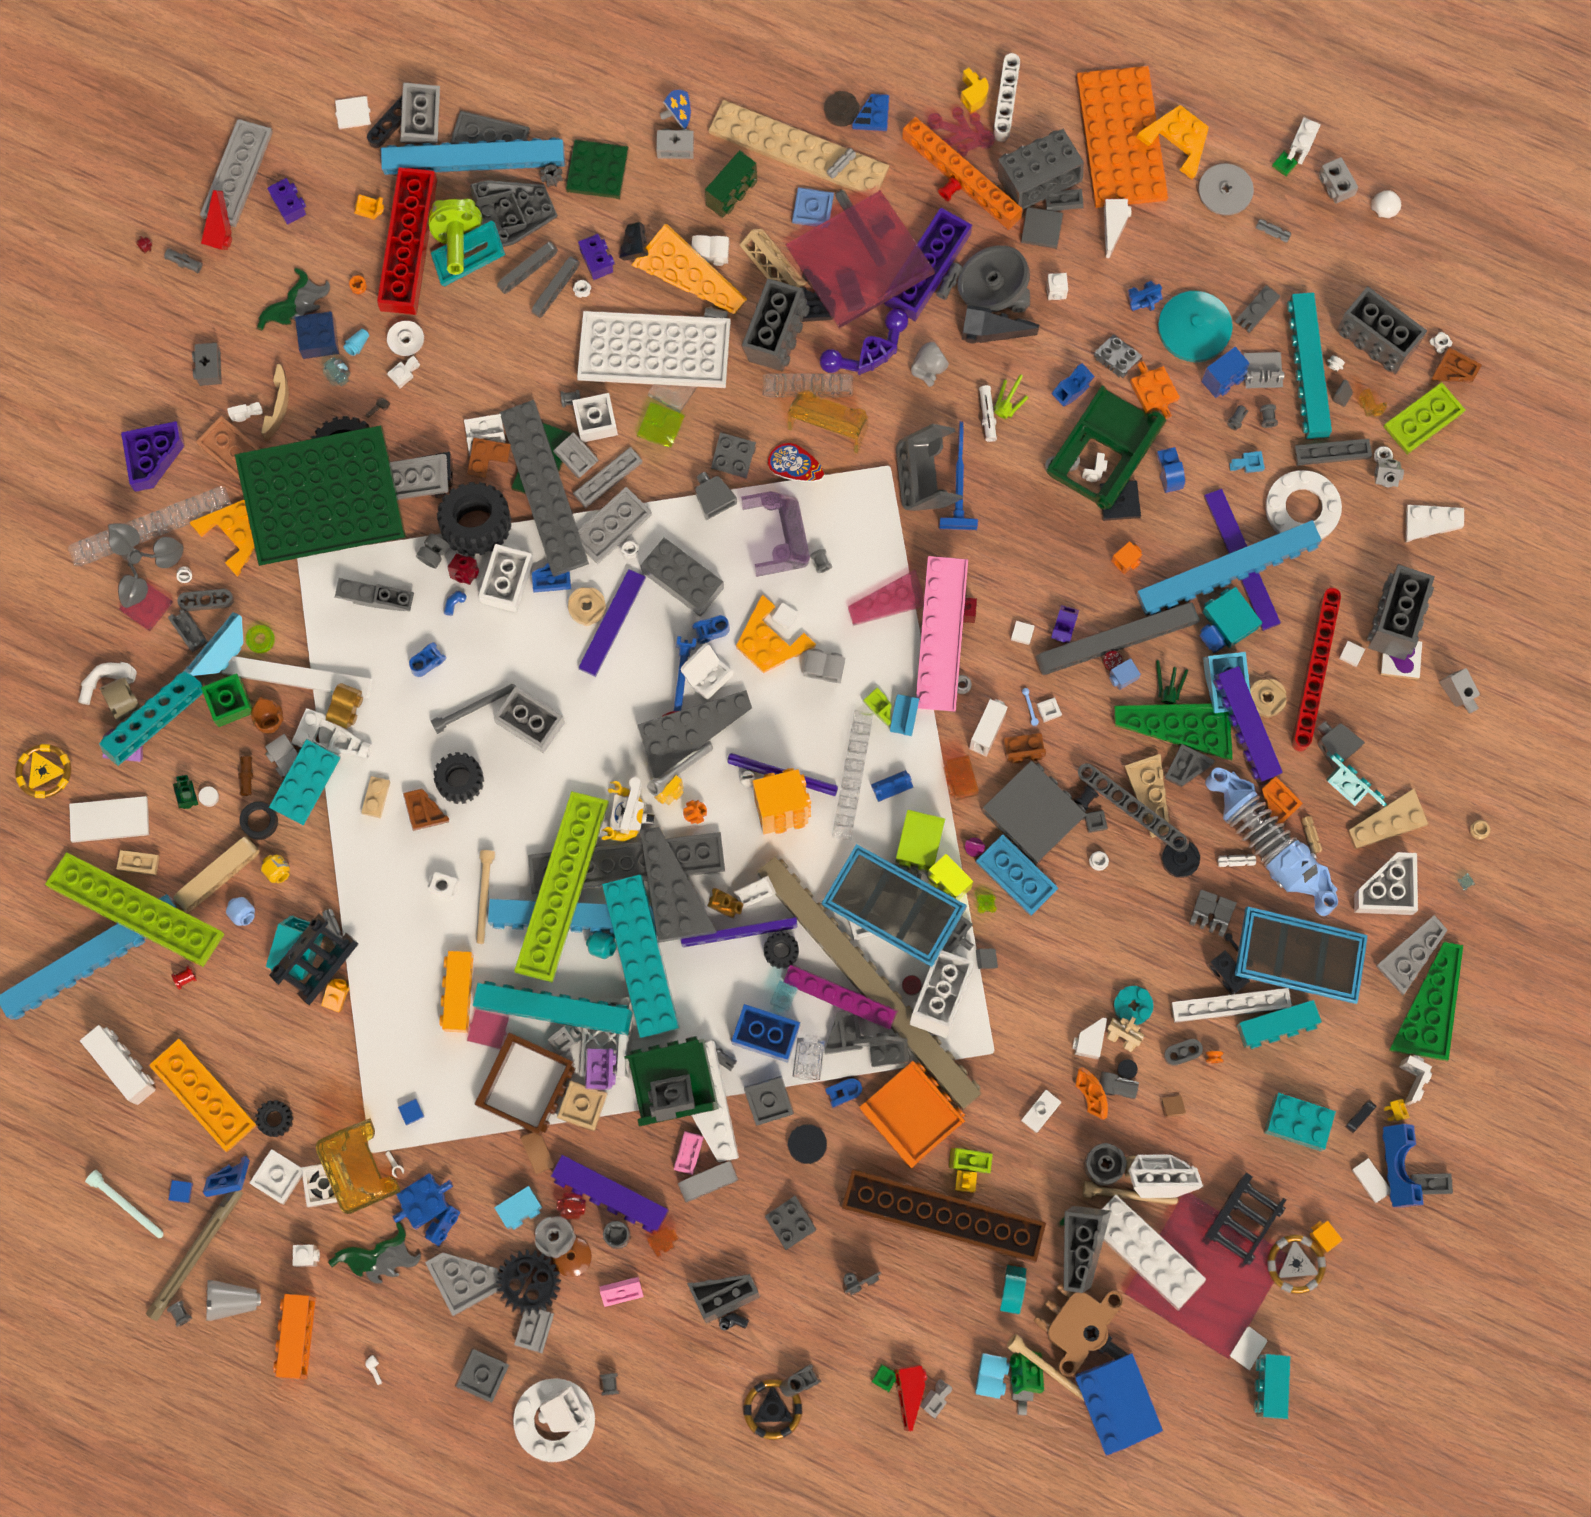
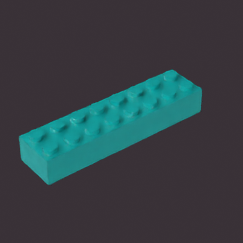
M642 875L602 884L640 1038L680 1028Z

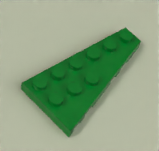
M1212 704L1114 706L1116 727L1180 746L1183 744L1193 750L1232 761L1231 724L1228 719L1229 712L1214 713Z
M1442 943L1388 1051L1449 1061L1464 945Z

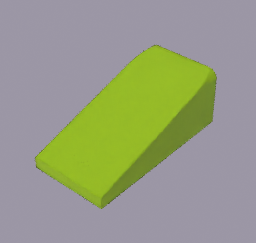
M951 1148L949 1168L991 1174L993 1154Z

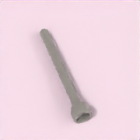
M707 744L661 779L654 778L648 782V791L654 796L659 795L664 791L665 785L712 751L713 746Z

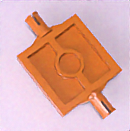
M1144 361L1138 363L1137 366L1142 374L1132 378L1130 384L1145 413L1161 410L1166 419L1170 418L1172 414L1168 406L1178 401L1180 396L1166 369L1162 366L1155 370H1148Z

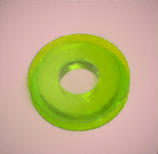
M265 625L253 626L246 634V644L255 653H266L275 643L274 633ZM258 635L265 636V641L261 644L255 642V638Z

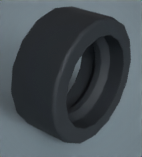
M253 802L242 810L239 823L242 830L250 838L264 840L276 831L278 817L276 812L269 808L267 803ZM256 810L266 811L270 817L269 826L260 832L253 831L248 826V817Z

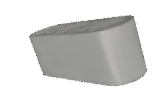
M731 1161L683 1180L678 1183L684 1201L689 1202L736 1182L738 1177Z

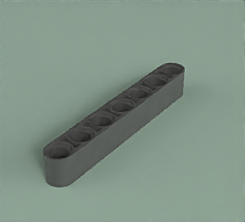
M1085 763L1079 767L1078 775L1085 783L1177 852H1184L1188 849L1189 840L1183 833L1091 764ZM1086 769H1092V775L1085 778L1083 772ZM1102 780L1107 781L1105 789L1098 788V784ZM1118 791L1122 792V799L1115 801L1113 799L1114 794ZM1132 803L1138 804V809L1135 812H1129V805ZM1153 815V821L1150 824H1145V816ZM1167 826L1169 832L1164 836L1160 835V828ZM1183 838V846L1176 847L1174 844L1175 840Z

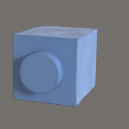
M1129 659L1111 669L1109 679L1114 687L1117 686L1121 690L1137 681L1141 673L1132 659Z

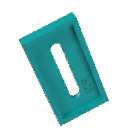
M490 221L464 235V254L486 242L488 246L464 259V270L461 274L454 275L447 271V244L431 252L442 286L445 287L505 255L495 222Z

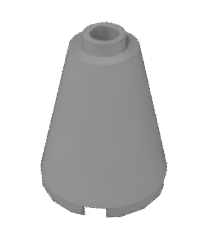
M214 1280L207 1281L206 1321L254 1311L256 1306H260L261 1294H257L256 1289Z

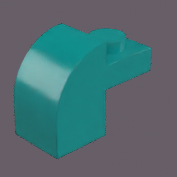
M1007 1265L1000 1311L1020 1314L1026 1286L1027 1268Z

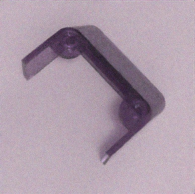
M773 491L742 496V510L762 506L770 511L779 509L785 544L777 545L773 549V561L755 564L756 577L806 567L810 562V554L797 498Z

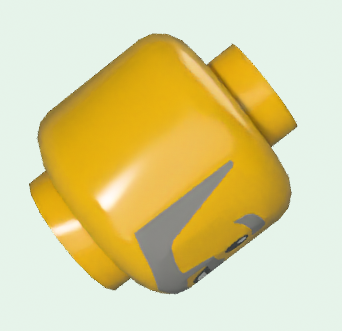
M268 855L263 860L261 871L271 883L280 884L289 877L290 866L281 855Z

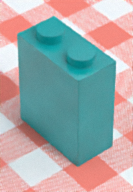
M1236 587L1231 590L1227 588L1220 594L1221 597L1216 600L1214 598L1205 603V608L1202 612L1210 624L1218 628L1225 638L1224 642L1228 648H1231L1258 630L1262 625V621Z

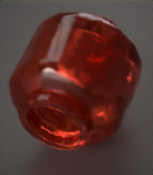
M564 1193L561 1199H557L556 1211H560L562 1218L578 1220L581 1215L585 1214L586 1199H583L582 1195Z

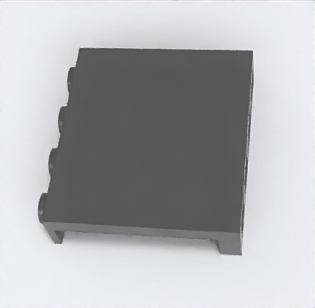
M1031 761L982 808V813L1037 866L1049 851L1081 820L1085 819L1087 814L1081 804L1073 802L1071 800L1072 796L1066 790L1062 791L1057 786L1058 782L1052 776L1048 777L1044 773L1045 770L1039 763L1035 764Z

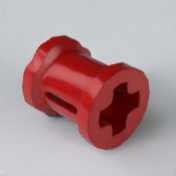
M950 177L948 182L938 189V193L944 200L949 202L951 196L956 191H960L962 186L958 180Z
M189 965L186 966L185 970L177 974H171L179 990L182 989L183 985L191 981H197Z

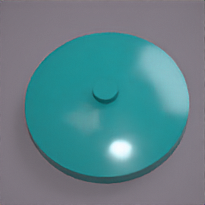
M1187 291L1174 296L1163 307L1158 321V333L1164 347L1175 357L1188 362H1204L1218 356L1228 345L1233 329L1230 312L1224 303L1217 297L1202 291Z

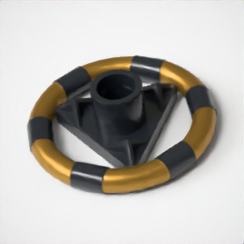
M769 1379L761 1381L749 1391L744 1401V1418L748 1427L754 1434L764 1439L778 1440L785 1438L797 1428L801 1421L802 1402L799 1394L792 1396L794 1401V1418L792 1419L774 1388L781 1387L783 1382L781 1380ZM771 1387L753 1420L751 1404L754 1397L762 1390ZM755 1422H791L789 1426L779 1432H767L755 1424Z

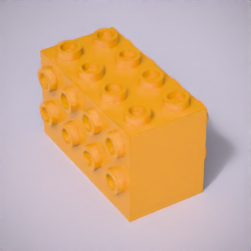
M789 768L783 770L781 774L769 773L764 775V778L753 780L754 800L763 835L773 832L781 834L789 828L801 829L805 827V824H808V818L811 817V800L809 793H806L804 774L800 775L799 769Z

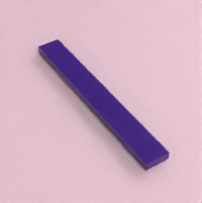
M1220 489L1204 495V499L1228 554L1247 547L1223 490ZM1255 571L1249 573L1247 578L1240 581L1253 611L1262 621V631L1280 625L1281 622L1260 574H1256Z

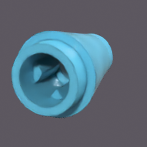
M360 329L345 341L343 346L345 351L352 356L359 354L369 337V333L364 329Z

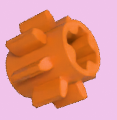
M699 800L687 802V807L683 808L684 818L691 822V824L703 822V817L707 816L705 804L699 802Z

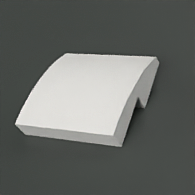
M501 414L464 420L470 456L474 438L506 443Z

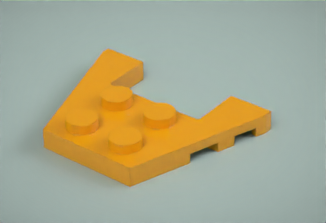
M1179 105L1140 131L1136 137L1147 146H1150L1160 133L1188 155V158L1179 170L1190 179H1193L1197 173L1209 127Z
M244 500L190 522V525L201 537L217 525L234 543L239 551L228 559L225 564L236 576L240 575L241 569L245 563L247 564L251 553L255 549Z
M764 595L760 597L736 645V648L762 673L816 647V644L805 633L789 646L767 626L763 620L775 609V605Z

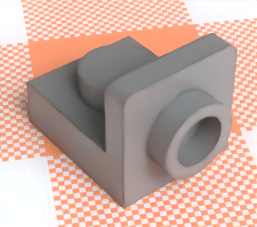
M566 1025L547 1040L558 1055H562L574 1044L581 1042L582 1037L577 1027Z

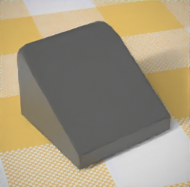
M1343 380L1333 397V401L1343 407L1346 406L1353 394L1348 380Z

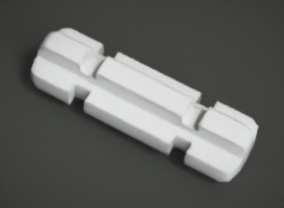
M1254 854L1218 857L1219 867H1226L1227 865L1229 867L1245 866V864L1252 866L1256 864V856Z

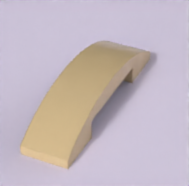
M277 364L273 380L276 388H279L273 417L265 416L261 431L265 440H269L278 430L288 406V381L280 364Z

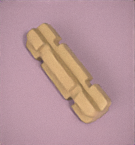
M1312 817L1302 818L1301 822L1303 827H1305V835L1308 844L1311 845V853L1321 852L1322 847L1318 843L1319 838L1316 828L1313 826Z

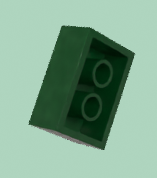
M739 150L705 188L706 206L722 218L726 214H730L737 201H741L745 197L746 191L756 185L758 181L757 163Z

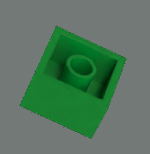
M237 673L201 687L213 721L218 727L251 715L252 705L242 679Z

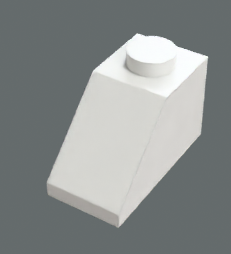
M1107 1018L1100 1019L1080 1032L1078 1038L1074 1037L1072 1049H1076L1075 1055L1099 1059Z

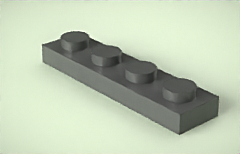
M1369 439L1297 445L1294 447L1297 466L1371 459L1372 457Z

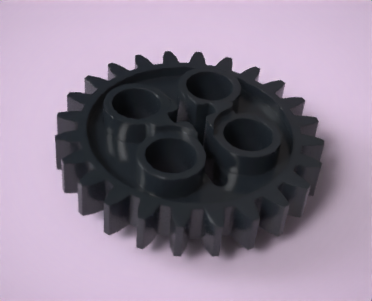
M526 1250L525 1255L518 1251L517 1257L513 1254L510 1255L511 1261L504 1260L505 1266L500 1265L499 1271L502 1273H497L496 1278L500 1280L496 1281L495 1286L501 1287L497 1289L496 1293L503 1294L500 1297V1301H507L505 1304L506 1308L512 1305V1312L519 1309V1315L526 1311L527 1315L530 1316L531 1310H534L535 1314L538 1315L539 1308L545 1312L547 1309L546 1304L552 1306L553 1302L551 1299H557L558 1296L554 1292L560 1291V1287L556 1285H559L561 1280L556 1279L560 1272L553 1271L557 1265H549L551 1258L545 1261L543 1259L544 1254L538 1257L536 1250L533 1255H530L529 1250ZM526 1266L529 1272L522 1273L519 1267ZM536 1267L537 1271L534 1274L531 1283L528 1285L523 1297L519 1298V1294L523 1290L525 1282H527L531 1275V1272ZM543 1275L547 1281L539 1282L537 1276ZM516 1283L520 1289L512 1290L509 1285ZM533 1292L537 1295V1299L531 1300L527 1294Z

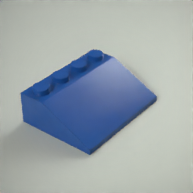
M1133 1353L1076 1374V1381L1106 1456L1128 1448L1163 1431Z

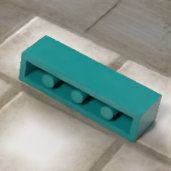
M1312 1000L1240 1022L1237 1025V1029L1244 1048L1250 1046V1049L1261 1047V1043L1269 1041V1044L1280 1041L1281 1036L1287 1035L1290 1038L1299 1035L1298 1031L1306 1029V1032L1318 1029L1317 1025L1322 1023L1315 1001Z

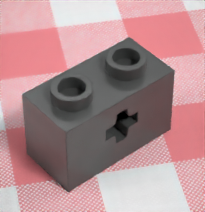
M195 344V351H192V359L195 362V368L193 369L194 380H197L200 386L222 384L221 349L218 344Z

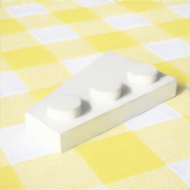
M1422 505L1406 506V542L1461 529L1464 526V508Z

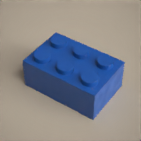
M744 1004L731 1042L734 1046L788 1063L799 1032L800 1022Z

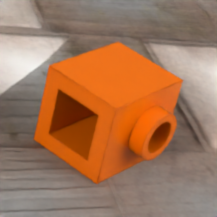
M1129 541L1113 555L1111 562L1125 574L1131 568L1135 570L1141 564L1140 560L1143 554L1136 544H1132Z

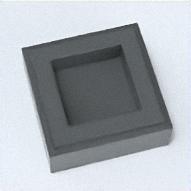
M1104 810L1086 813L1085 821L1088 833L1108 829Z
M996 949L976 950L978 969L998 968Z

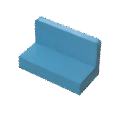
M899 694L896 696L890 732L912 736L919 698Z

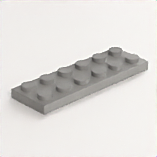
M237 119L200 213L202 218L207 219L213 190L223 191L230 226L236 228L273 131L271 128Z

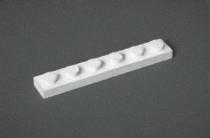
M1289 988L1171 1003L1174 1023L1283 1010L1292 1007Z

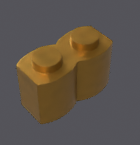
M343 683L338 684L332 696L326 721L346 729L354 725L358 717L356 709L363 702V697H361L362 691Z

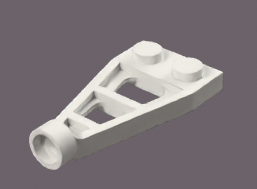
M307 708L291 742L293 745L301 748L307 738L335 754L359 756L365 759L370 756L372 751L371 744L361 741L341 726L326 721L325 715ZM323 726L333 732L329 743H318L315 740L320 728ZM339 735L350 739L347 749L335 746Z

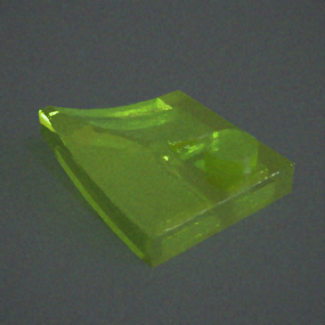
M650 402L637 437L672 448L685 415Z

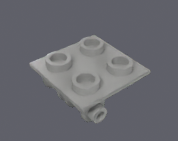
M1281 352L1244 353V357L1250 363L1247 369L1248 372L1245 374L1246 388H1283L1284 372H1282Z

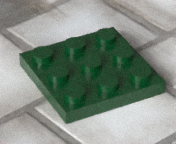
M575 140L566 192L620 199L629 147Z

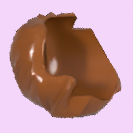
M259 697L254 704L250 716L256 729L268 734L276 732L284 720L281 706L275 701Z

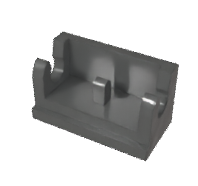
M181 609L178 616L170 615L168 619L193 653L207 644L208 641L189 613Z

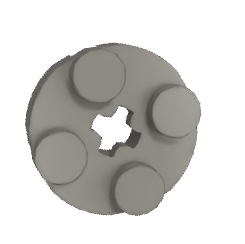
M563 1217L545 1218L538 1224L535 1230L536 1247L544 1255L553 1258H559L566 1254L576 1239L572 1225ZM559 1232V1238L557 1240L550 1241L552 1239L551 1234H557Z

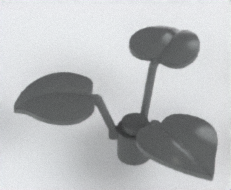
M122 523L108 524L110 549L115 554L121 555L128 562V566L134 574V577L131 575L123 576L118 585L120 603L124 608H128L140 603L148 593L146 581L142 578H137L138 574L133 565L139 563L144 556L155 558V563L160 568H170L180 560L184 547L183 544L171 537H162L153 545V552L155 554L143 553L134 548L140 542V535L134 527Z

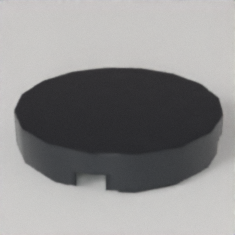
M1175 840V846H1183L1184 840ZM1189 842V847L1184 852H1177L1167 845L1162 853L1161 862L1169 875L1176 878H1186L1198 869L1200 853L1198 848L1191 842Z
M804 1124L796 1127L788 1139L790 1155L802 1164L818 1162L827 1150L825 1134L814 1125Z

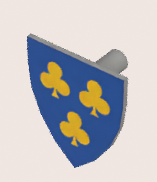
M674 90L665 97L663 103L668 110L660 113V117L664 120L674 116L682 129H686L691 115L688 92Z

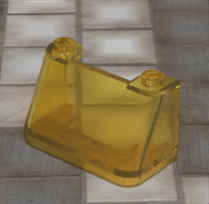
M371 1118L341 1129L318 1140L316 1143V1151L338 1205L345 1214H352L401 1192L397 1181L393 1177H381L367 1141L375 1136V1128Z

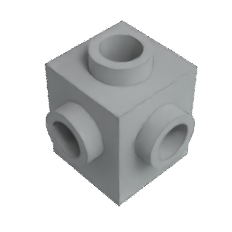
M1378 459L1374 473L1375 484H1380L1384 487H1398L1399 480H1403L1404 469L1401 468L1400 462L1394 459Z

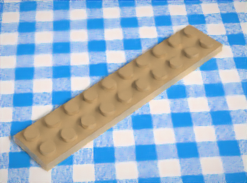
M723 100L709 129V134L873 199L876 198L889 170V165L856 152V157L849 161L850 163L832 179L827 175V169L833 166V163L842 154H845L846 148Z

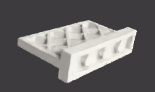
M629 997L587 998L590 999L591 1003L605 1001L609 1003V1006L612 1003L626 1005L633 1012ZM632 1019L628 1036L615 1033L611 1036L609 1032H605L609 1038L602 1045L595 1039L602 1031L597 1030L592 1035L587 1028H583L580 1077H585L587 1045L594 1040L599 1046L598 1049H604L611 1041L616 1044V1050L613 1052L616 1054V1078L629 1079V1060L624 1059V1056L630 1055Z

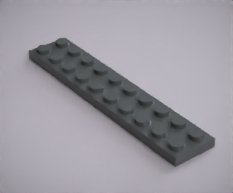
M535 400L499 412L509 444H511L510 447L552 575L555 577L588 565L589 561Z
M721 832L666 839L686 876L725 872ZM642 842L595 847L583 888L599 887L605 883L642 875L643 881H648ZM552 852L528 855L532 894H539Z

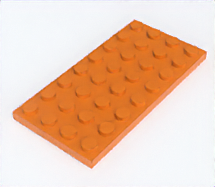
M1149 66L1077 73L1076 77L1095 208L1104 207L1106 199H1128V205L1167 201L1168 193L1159 134L1150 146H1147L1136 137L1140 131L1157 121Z

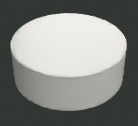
M204 787L199 792V801L204 806H214L219 800V794L213 787Z

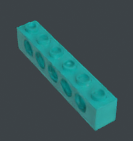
M185 671L176 675L172 682L162 687L158 694L148 699L145 705L139 710L134 711L111 734L103 737L99 743L102 752L117 766L122 764L203 694L201 689L203 687L202 683Z

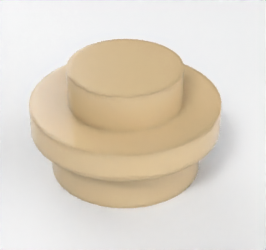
M1477 820L1471 825L1470 832L1474 838L1482 840L1489 835L1490 827L1485 821Z

